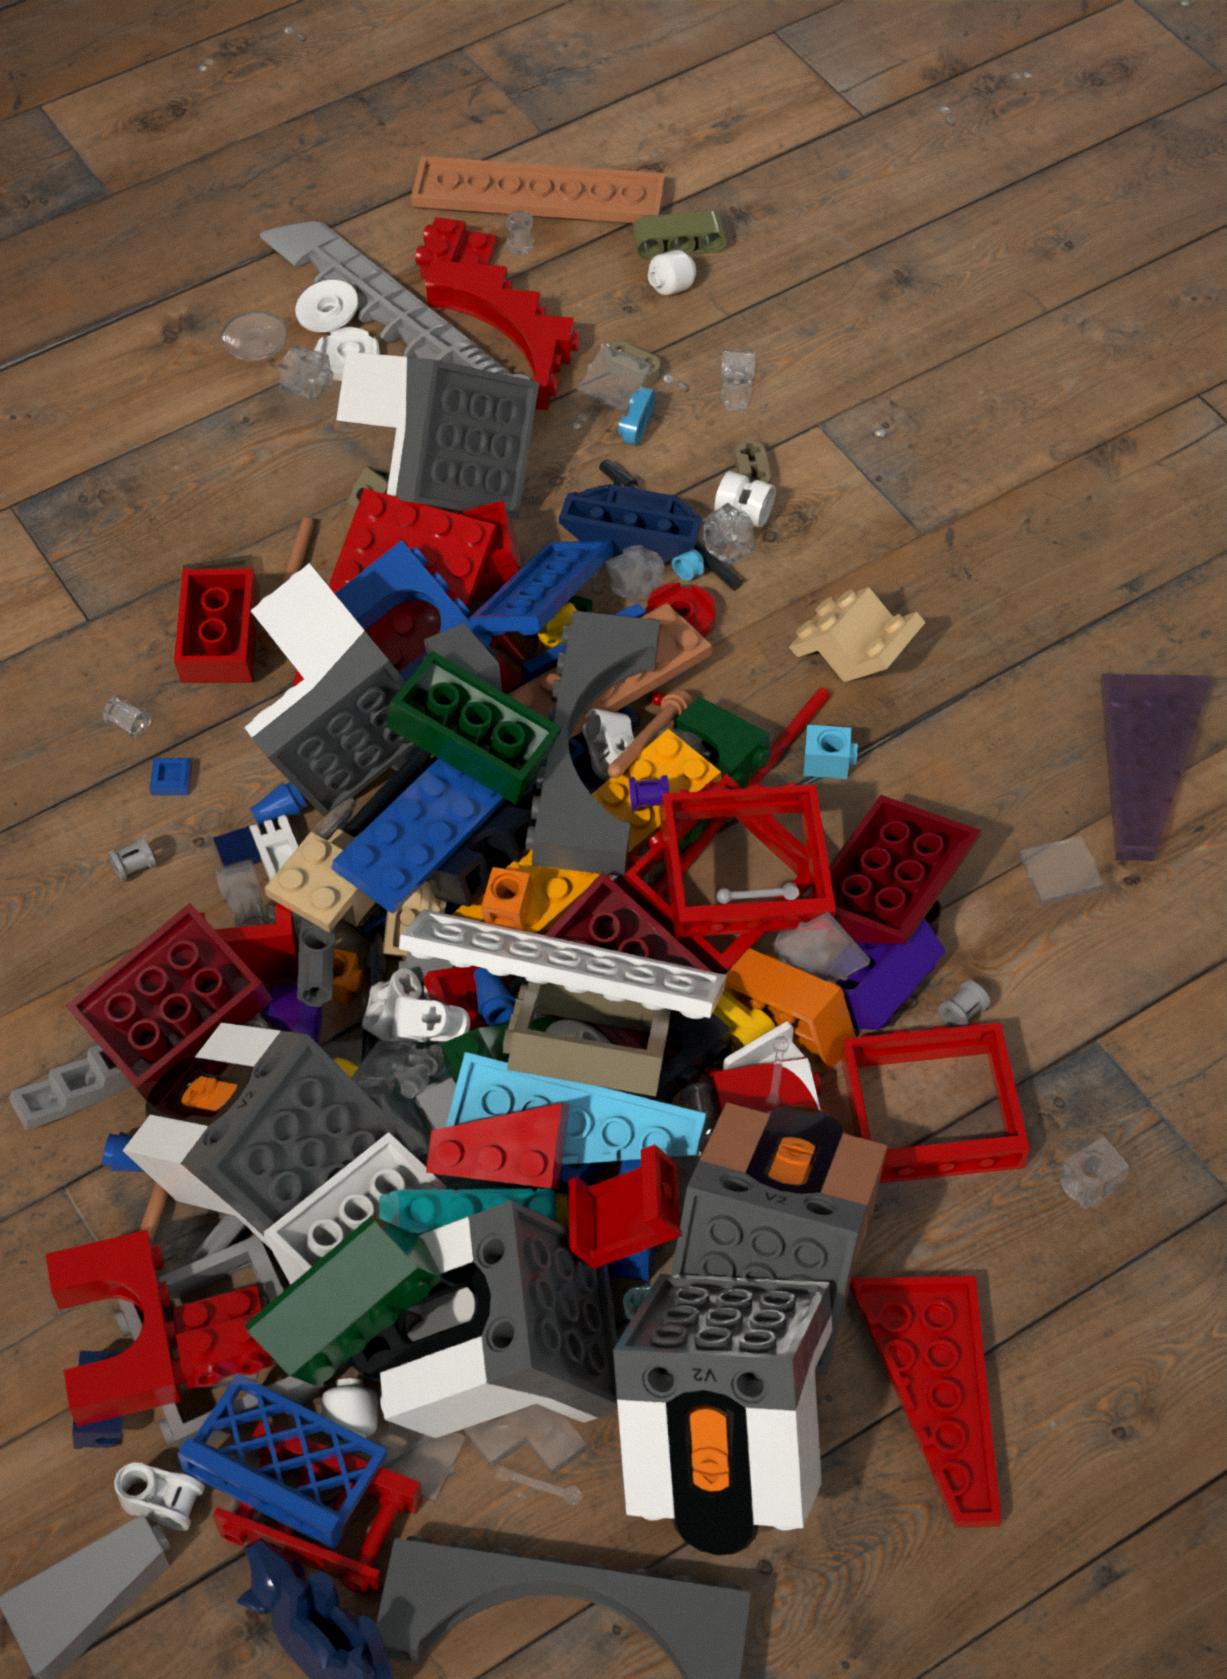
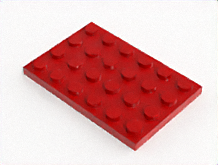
M364 488L328 587L335 594L402 540L410 550L414 546L419 549L429 562L424 567L431 576L438 572L450 587V590L446 592L450 599L454 602L459 598L469 610L498 528L495 524L424 504L400 501L398 497ZM408 601L391 609L365 632L398 673H400L426 652L424 639L439 634L441 616L439 610L429 603ZM298 670L292 683L294 686L304 680Z

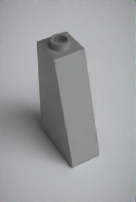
M144 1514L0 1596V1608L36 1679H58L170 1567L164 1551L171 1548L159 1524L150 1527Z

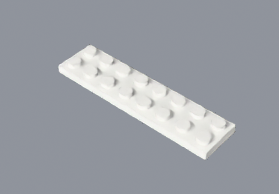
M425 909L419 913L401 934L399 945L400 950L409 951L417 958H441L449 960L450 964L457 967L477 966L486 968L489 973L498 976L518 975L525 977L528 982L541 984L549 982L563 985L566 990L575 993L595 992L603 994L604 998L611 1001L631 1000L640 1002L645 1008L651 1010L672 1009L681 1011L682 1015L692 1019L711 1017L724 991L727 976Z

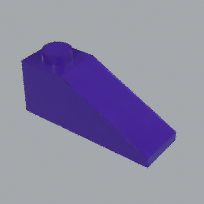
M273 984L271 992L273 1001L263 1008L264 1023H271L272 1030L308 1034L318 1044L323 1020L322 1006L310 1007L303 1001L298 1000V984Z

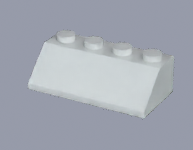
M388 1132L264 1231V1237L289 1283L292 1284L371 1215L380 1218V1195L395 1190L447 1189V1187L434 1174L426 1173V1167Z

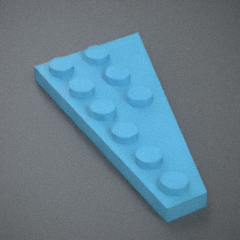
M467 1052L464 1054L445 1127L565 1103L569 1104L562 1165L641 1159V1149L654 1144L669 1157L698 1155L708 1114L600 1086L507 1070L508 1063Z

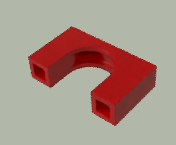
M143 1230L45 1254L51 1293L59 1310L103 1299H122L133 1303L144 1313L143 1326L139 1336L124 1352L109 1359L63 1370L69 1410L77 1427L180 1402L178 1385L186 1384V1380L182 1372L180 1358L173 1359L171 1346L177 1345L175 1335L177 1331L174 1319L166 1320L164 1308L172 1306L167 1281L159 1282L157 1270L165 1268L160 1243L152 1245L148 1231Z

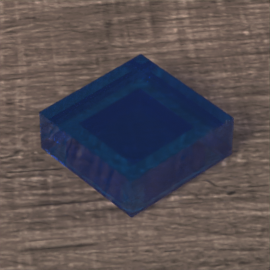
M249 826L213 837L214 845L225 873L261 862V857Z

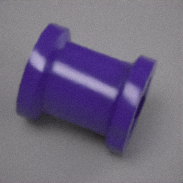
M661 775L660 779L638 781L635 777H629L632 812L638 811L639 807L660 806L663 793H669L668 775Z

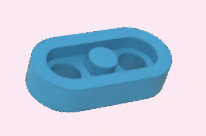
M641 387L638 392L632 393L629 413L627 416L623 415L621 417L618 434L622 435L623 443L639 445L654 411L656 390Z

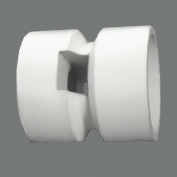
M728 471L723 477L714 503L715 513L733 519L740 515L742 522L762 528L771 513L776 496V487L760 480L750 483L748 476Z

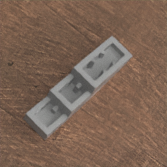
M98 1045L88 1048L86 1059L50 1069L48 1080L11 1091L10 1103L27 1131L103 1101L132 1086V1083Z

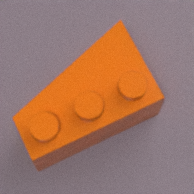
M750 948L725 974L727 976L724 989L750 1011L756 1008L766 1013L776 1027L789 1021L794 1027L792 1042L799 1050L805 1047L820 1057L819 1066L828 1072L841 1059L843 1039L856 1037L843 990L831 980L824 981L809 974L801 967L794 968L780 962L770 954L764 955Z

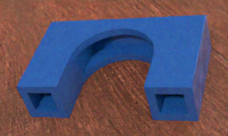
M402 540L335 593L364 631L397 605L408 601H422L433 605L439 610L441 616L439 633L463 623L472 632L471 624L468 620L472 614L459 598L454 602L446 594L450 587L438 572L431 576L424 567L429 562L419 549L414 546L410 550ZM472 632L489 653L495 657L496 655L489 646L494 642L492 637L487 635L486 632ZM426 652L399 673L406 682L421 665Z

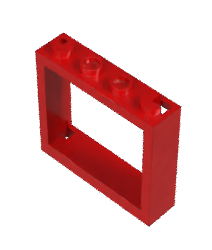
M726 774L716 784L711 780L700 791H707L713 787H726L729 790L742 788ZM770 814L736 816L735 818L797 875L791 883L796 884L799 889V896L794 899L798 900L812 886L806 847ZM701 819L675 820L678 842ZM660 829L647 843L650 850L642 858L635 854L626 864L625 875L619 886L675 936L672 908L642 880L665 856L662 830ZM777 896V898L774 901H782L788 899H786L784 896ZM766 932L741 933L722 954L702 936L679 937L677 939L714 973L725 975L749 948L751 949Z
M795 782L780 787H766L765 785L755 784L745 789L729 790L726 787H713L707 791L690 792L686 789H680V793H663L659 815L675 938L829 928L831 926L836 908L816 784L795 786ZM801 813L813 899L686 907L675 820Z
M975 1022L969 1026L962 1027L936 1026L923 1031L897 1030L890 1034L874 1036L861 1034V1037L843 1039L841 1063L855 1137L870 1141L871 1136L858 1067L983 1054L988 1056L1005 1137L887 1149L879 1184L1025 1168L1030 1148L1001 1023L979 1025V1022Z

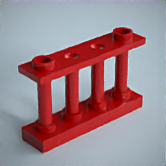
M262 1421L259 1422L252 1436L253 1439L266 1436ZM269 1424L271 1434L286 1431ZM299 1437L274 1444L278 1462L304 1455ZM305 1438L309 1454L330 1448ZM269 1446L256 1449L257 1454L261 1458L257 1468L273 1464ZM348 1454L342 1455L347 1473L365 1469L369 1463ZM337 1456L312 1463L316 1482L342 1475ZM307 1466L296 1468L301 1475L295 1488L311 1484ZM383 1467L379 1468L364 1495L377 1499L381 1507L356 1561L334 1553L332 1549L318 1542L314 1545L291 1536L294 1529L280 1522L273 1529L252 1521L255 1509L242 1502L239 1503L235 1513L217 1507L213 1517L220 1536L232 1544L243 1546L245 1542L251 1543L259 1538H263L271 1547L292 1561L298 1560L305 1566L318 1571H324L328 1575L341 1579V1583L354 1592L364 1594L369 1590L380 1594L383 1587L380 1570L372 1568L396 1514L402 1513L403 1510L416 1514L422 1501V1491L419 1481ZM357 1481L350 1483L351 1490ZM344 1485L338 1486L341 1491L332 1507L337 1512L347 1498Z

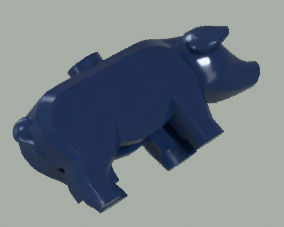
M259 1538L243 1548L250 1566L251 1588L237 1599V1603L259 1614H267L269 1612L272 1614V1625L277 1639L289 1656L310 1679H394L393 1668L386 1654L385 1644L379 1628L368 1616H360L357 1621L349 1611L339 1607V1596L334 1581L324 1571L315 1572L308 1577V1581H305V1571L298 1560L291 1562L271 1547L263 1538Z

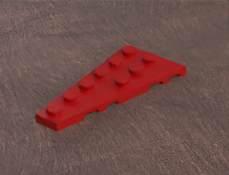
M976 1276L851 1278L849 1288L955 1528L999 1527L1001 1513Z

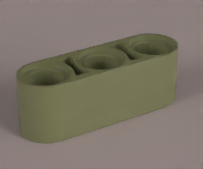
M712 210L646 216L636 220L632 227L637 254L643 259L651 260L658 254L672 250H682L688 256L711 254L722 250L727 243L722 217L718 212Z

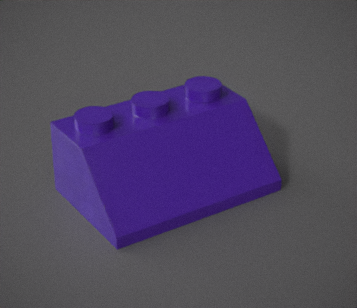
M924 918L906 944L847 943L817 978L824 981L831 980L841 987L854 1029L879 1030L890 1022L891 1015L901 1003L912 996L914 988L924 976L935 969L936 962L946 950Z

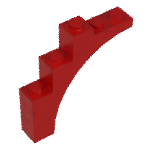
M431 260L425 281L427 305L450 309L476 317L495 327L511 339L525 356L533 372L534 381L539 382L535 409L548 410L550 398L557 396L558 377H555V373L561 374L562 364H571L573 351L579 350L580 332L574 331V318L546 315V306L541 305L540 292L514 290L513 281L507 280V266Z

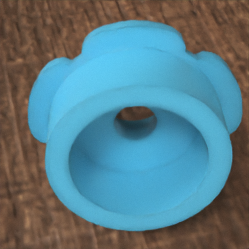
M694 549L672 559L674 572L683 580L689 581L694 577L697 578L704 572L703 558Z

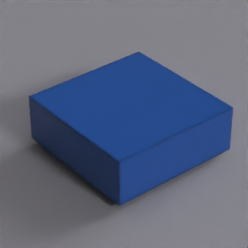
M153 758L150 782L151 794L188 795L192 769L190 758Z

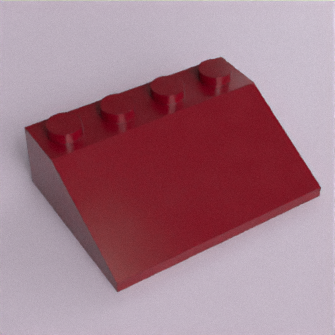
M880 795L829 865L836 908L831 926L829 928L809 930L843 943L906 944L981 837V830ZM813 890L809 892L805 899L814 898Z
M604 872L592 882L545 934V936L713 972ZM671 1009L669 1022L677 1017L681 1011ZM593 1023L616 1045L647 1050L650 1037L649 1032ZM668 1025V1031H667V1036H666V1038L670 1035V1033H669V1025Z
M189 903L65 1006L143 1098L151 1104L203 1060L195 1056L221 1023L244 1025L272 1002L273 998L259 978L194 906Z

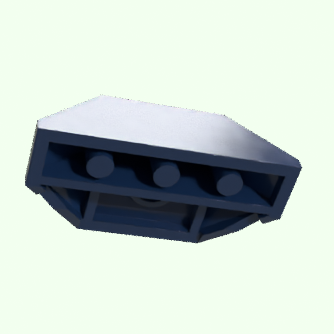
M608 484L589 488L580 493L576 491L567 493L559 515V524L579 541L612 540L614 548L612 556L661 565L695 547L702 525V517L695 514L677 496Z

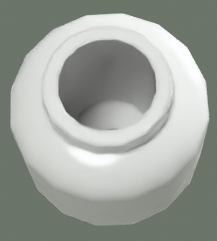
M672 250L658 254L652 258L649 265V283L661 295L669 296L689 289L696 276V265L693 259L682 250Z
M346 1378L337 1380V1387L331 1388L323 1394L322 1416L366 1438L374 1434L377 1429V1393L363 1387V1380ZM338 1439L340 1445L346 1444Z

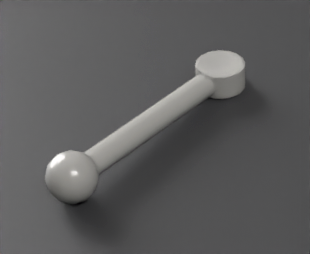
M787 883L783 888L733 892L723 888L717 892L716 898L722 904L729 903L732 899L784 896L788 900H794L799 896V889L794 883Z

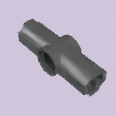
M301 916L297 999L303 1001L307 1006L321 1007L325 1002L332 1000L335 927L329 933Z

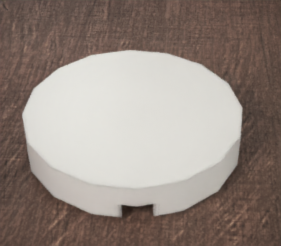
M344 327L330 331V336H327L325 339L323 336L318 340L315 347L316 363L319 370L325 376L342 381L346 351L380 354L376 338L374 337L373 339L369 336V332L354 327Z

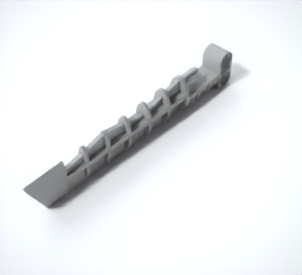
M304 222L277 227L260 233L261 239L294 266L298 267L312 262L319 272L314 279L315 283L325 280H341L350 284L355 289L359 300L357 311L360 313L358 319L363 323L376 320L386 325L380 336L386 342L403 338L408 345L404 350V357L434 359L531 380L524 374H511L498 361H494L492 356L487 355L477 344L459 332L325 223Z

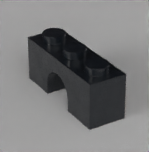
M502 804L429 877L436 899L470 907L486 891L490 878L487 866L505 860L519 863L530 852L529 849H526L528 826H536L535 820L531 819V810Z
M680 1013L669 1022L670 1042L680 1052L674 1058L662 1061L656 1096L617 1089L612 1090L671 1104L673 1097L681 1090H688L699 1081L702 1072L712 1064L717 1065L728 1056L731 1050V1029L714 1013H712L710 1018L703 1017L701 1019L688 1018Z

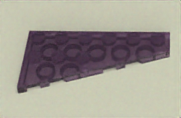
M1102 674L1101 694L1116 860L1154 861L1211 676Z

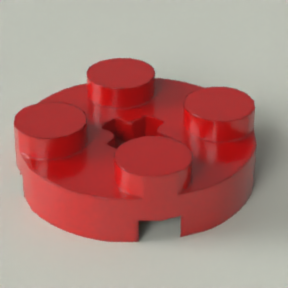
M680 582L668 583L650 594L648 605L645 609L646 614L667 603L675 611L677 610L680 613L687 612L686 616L682 618L704 638L714 630L715 603L711 595L700 586L692 584L691 589L680 587Z

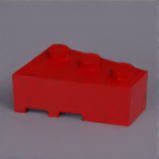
M559 1103L431 1130L426 1173L559 1189L569 1104Z

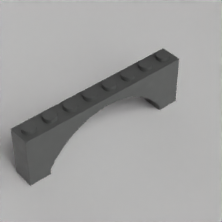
M573 610L571 625L564 624L562 646L567 648L566 652H559L557 662V674H562L561 680H554L552 702H557L556 709L549 708L548 719L562 727L546 758V767L542 766L537 775L536 788L542 789L541 796L533 797L531 819H537L536 826H528L526 849L532 850V866L598 874L604 872L607 875L624 877L631 823L618 820L589 793L573 766L569 753V741L579 718L600 695L629 677L644 671H655L660 630L659 620Z
M408 1536L406 1540L394 1538L376 1626L380 1630L389 1661L421 1666L423 1654L436 1641L461 1622L483 1610L504 1602L526 1597H570L592 1602L612 1610L631 1621L650 1636L666 1653L683 1679H741L751 1592L743 1591L740 1585L730 1582H720L716 1586L698 1584L696 1579L682 1575L673 1576L670 1580L653 1577L654 1575L651 1572L642 1569H629L627 1573L610 1571L606 1565L596 1562H586L582 1566L565 1564L564 1560L555 1556L543 1555L537 1560L521 1557L518 1552L509 1549H496L494 1553L477 1551L475 1546L463 1542H454L450 1546L433 1544L430 1539L422 1536Z

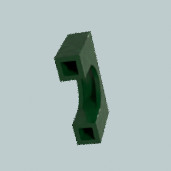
M700 696L676 719L679 738L696 752L712 760L717 765L716 768L721 771V778L726 774L729 775L742 789H745L748 781L758 770L766 767L771 758L768 732ZM713 818L701 819L678 842L679 853H682L690 843L698 840L703 829Z

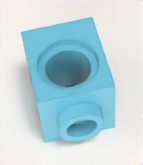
M807 725L803 776L847 779L849 764L856 765L858 743L851 742V728Z

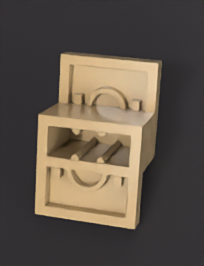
M870 587L856 592L851 589L837 599L833 600L832 597H829L820 603L815 609L817 615L798 628L796 631L798 637L789 648L797 658L819 651L842 681L847 682L887 669L925 624V621L918 612L903 617L900 614L893 617Z
M337 829L328 841L310 832L264 888L267 897L329 933L340 919L357 927L376 904L373 899L331 869L333 860L355 839L340 829Z

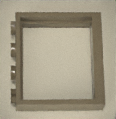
M529 981L528 985L521 984L519 997L516 999L514 1012L511 1014L509 1027L505 1032L503 1053L509 1054L507 1070L656 1096L671 1009L651 1010L645 1008L640 1002L631 1000L611 1001L604 998L603 994L595 992L575 993L566 990L563 985L549 982L541 984ZM537 1012L649 1032L650 1037L647 1050L530 1030L534 1014Z

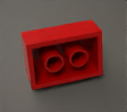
M253 568L182 569L174 664L181 683H253L258 620L250 610L259 604L260 589Z

